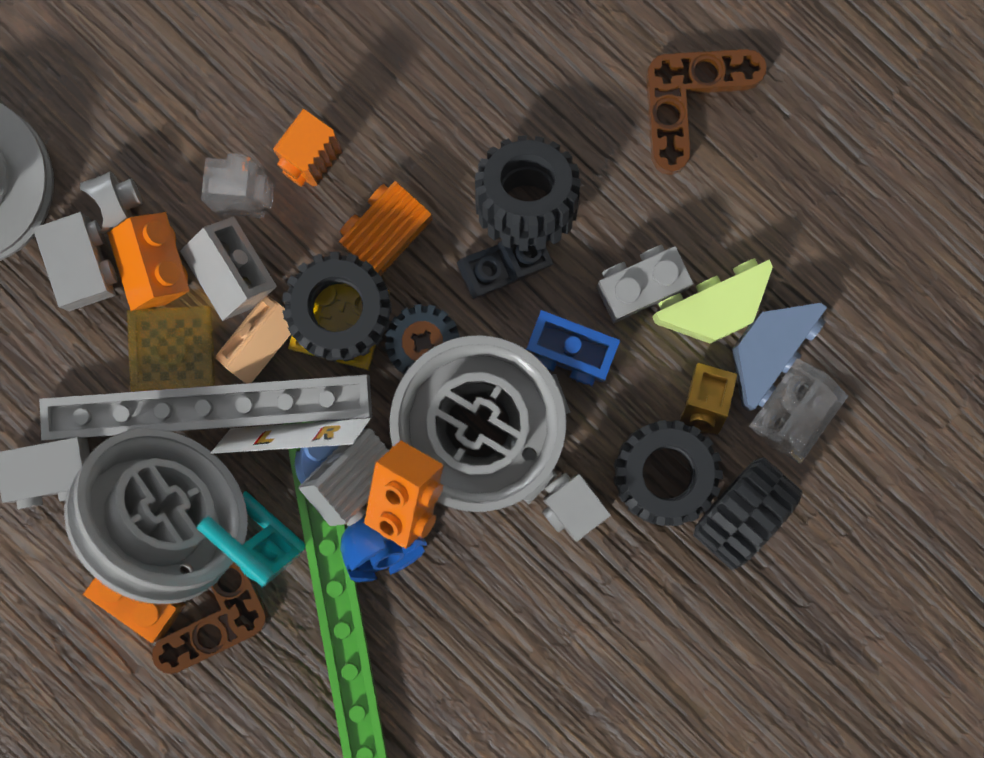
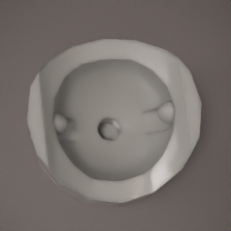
M107 172L80 183V190L94 198L101 209L103 216L101 234H106L129 217H132L130 209L143 204L139 190L132 178L119 183L112 172Z

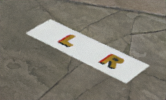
M371 418L231 428L210 454L353 444Z

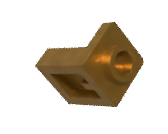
M697 362L680 421L684 422L685 425L695 426L701 430L700 433L719 434L728 417L737 374Z

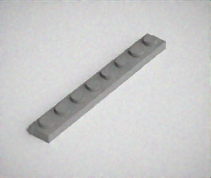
M370 375L39 399L41 440L114 436L135 429H159L174 432L372 418Z

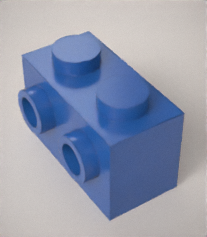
M541 310L526 350L533 354L547 370L554 372L557 365L571 371L569 378L582 384L593 386L595 380L602 383L606 379L620 340Z

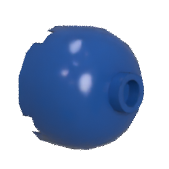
M366 513L356 523L347 526L341 537L340 549L344 565L350 579L355 582L377 580L375 572L388 567L390 575L399 572L424 554L425 550L422 545L427 546L425 538L418 537L407 549L403 548L365 525Z

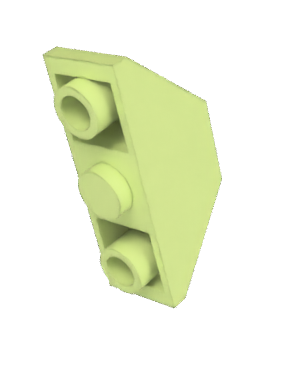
M755 258L733 268L735 276L721 282L719 277L715 276L696 285L697 294L683 299L681 293H678L658 303L661 310L652 316L653 320L657 325L707 343H713L754 322L773 266L770 260L759 265Z

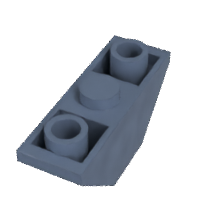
M815 303L765 311L755 316L754 322L748 326L732 349L743 408L751 411L758 405L764 408L778 390L773 385L781 372L788 375L802 355L797 352V349L805 338L812 341L824 326L826 321L820 317L827 309L825 305Z

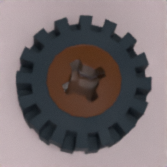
M418 304L414 305L413 308L403 309L400 315L392 319V324L385 335V348L391 363L398 371L405 375L408 369L423 354L446 341L460 338L455 322L445 311L437 309L436 306H422Z

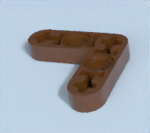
M749 49L670 53L659 55L652 60L647 70L646 82L651 158L653 165L659 172L668 175L679 173L684 169L689 160L690 140L686 94L744 91L755 88L763 79L767 68L765 59L760 53ZM744 60L749 62L751 68L757 69V71L753 72L750 79H745L743 72H731L728 77L729 81H724L726 71L724 61H729L728 69L740 68ZM701 62L713 64L717 69V78L708 83L700 81L695 74L696 65ZM683 63L689 64L687 69L689 84H683L684 75L672 76L669 84H664L662 77H655V73L660 71L662 65H667L669 72L673 73L682 72L684 68ZM664 104L675 106L680 115L678 122L673 125L661 123L657 118V109ZM680 131L681 136L675 135L673 138L674 152H681L682 156L677 157L674 165H669L668 159L660 157L659 154L666 150L667 136L658 138L657 133L670 135Z
M235 562L229 568H234L241 575L242 582L239 589L234 592H228L220 586L218 580L211 588L221 610L159 640L152 652L153 663L158 670L167 674L178 673L255 636L264 629L268 620L267 609L254 581L248 578ZM247 590L251 598L243 600L248 611L256 610L259 615L254 620L255 628L250 629L248 624H239L237 618L243 615L239 603L230 607L227 601L241 596ZM206 624H214L221 631V642L216 647H206L200 641V630ZM189 632L191 645L199 653V656L194 657L192 649L178 657L179 665H175L173 660L166 662L162 655L168 651L166 644L170 643L173 648H177L189 642L184 637V634Z

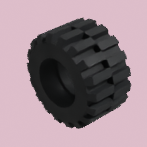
M527 135L518 136V141L511 142L508 138L501 141L500 149L493 146L487 151V159L482 158L480 160L478 173L475 175L476 214L479 215V223L482 229L488 228V236L494 241L499 237L502 238V246L511 248L512 244L519 245V251H528V246L535 245L537 250L546 248V242L549 240L556 244L561 240L562 233L568 234L572 229L573 221H576L578 215L581 179H579L577 164H572L573 157L568 151L560 153V145L552 141L548 145L544 143L545 138L539 136L535 137V141L527 140ZM530 185L544 190L547 195L536 201H520L511 197L507 192L518 186Z
M330 252V256L326 257L319 254L312 257L314 261L306 265L303 262L298 267L300 272L296 277L290 276L287 282L290 286L287 293H283L282 299L285 303V310H282L283 317L288 323V330L291 335L311 354L325 358L328 361L344 360L346 362L354 360L356 356L368 354L370 348L375 344L378 346L383 340L382 335L389 328L390 313H392L390 295L380 274L367 261L363 262L359 260L358 256L348 253V256H344L340 252ZM347 284L360 294L363 303L362 314L359 320L349 329L340 332L328 331L321 327L314 317L313 308L315 300L320 292L328 286Z
M676 420L657 421L636 430L618 450L620 451L614 462V485L617 486L620 500L626 504L632 514L652 524L679 526L685 522H692L700 518L698 515L703 511L707 512L713 505L711 504L713 498L718 497L721 489L718 487L719 479H723V470H719L718 464L721 458L719 452H714L711 446L714 443L710 438L700 434L701 430L695 426H688L684 422ZM664 448L674 449L682 453L691 469L688 487L682 494L674 498H661L654 495L646 487L643 480V467L647 458L653 452Z
M765 457L756 459L730 484L695 526L693 536L731 570L741 567L767 543L798 506L803 491Z

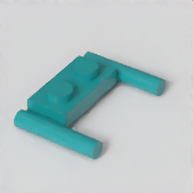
M245 491L242 495L247 514L263 528L262 531L241 545L209 515L201 521L197 529L234 561L248 578L256 581L263 587L298 558L306 549V546L297 535Z

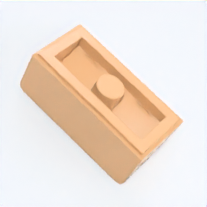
M269 295L254 307L216 354V359L246 384L252 383L291 335L288 330V323L283 317L282 310H285V308Z

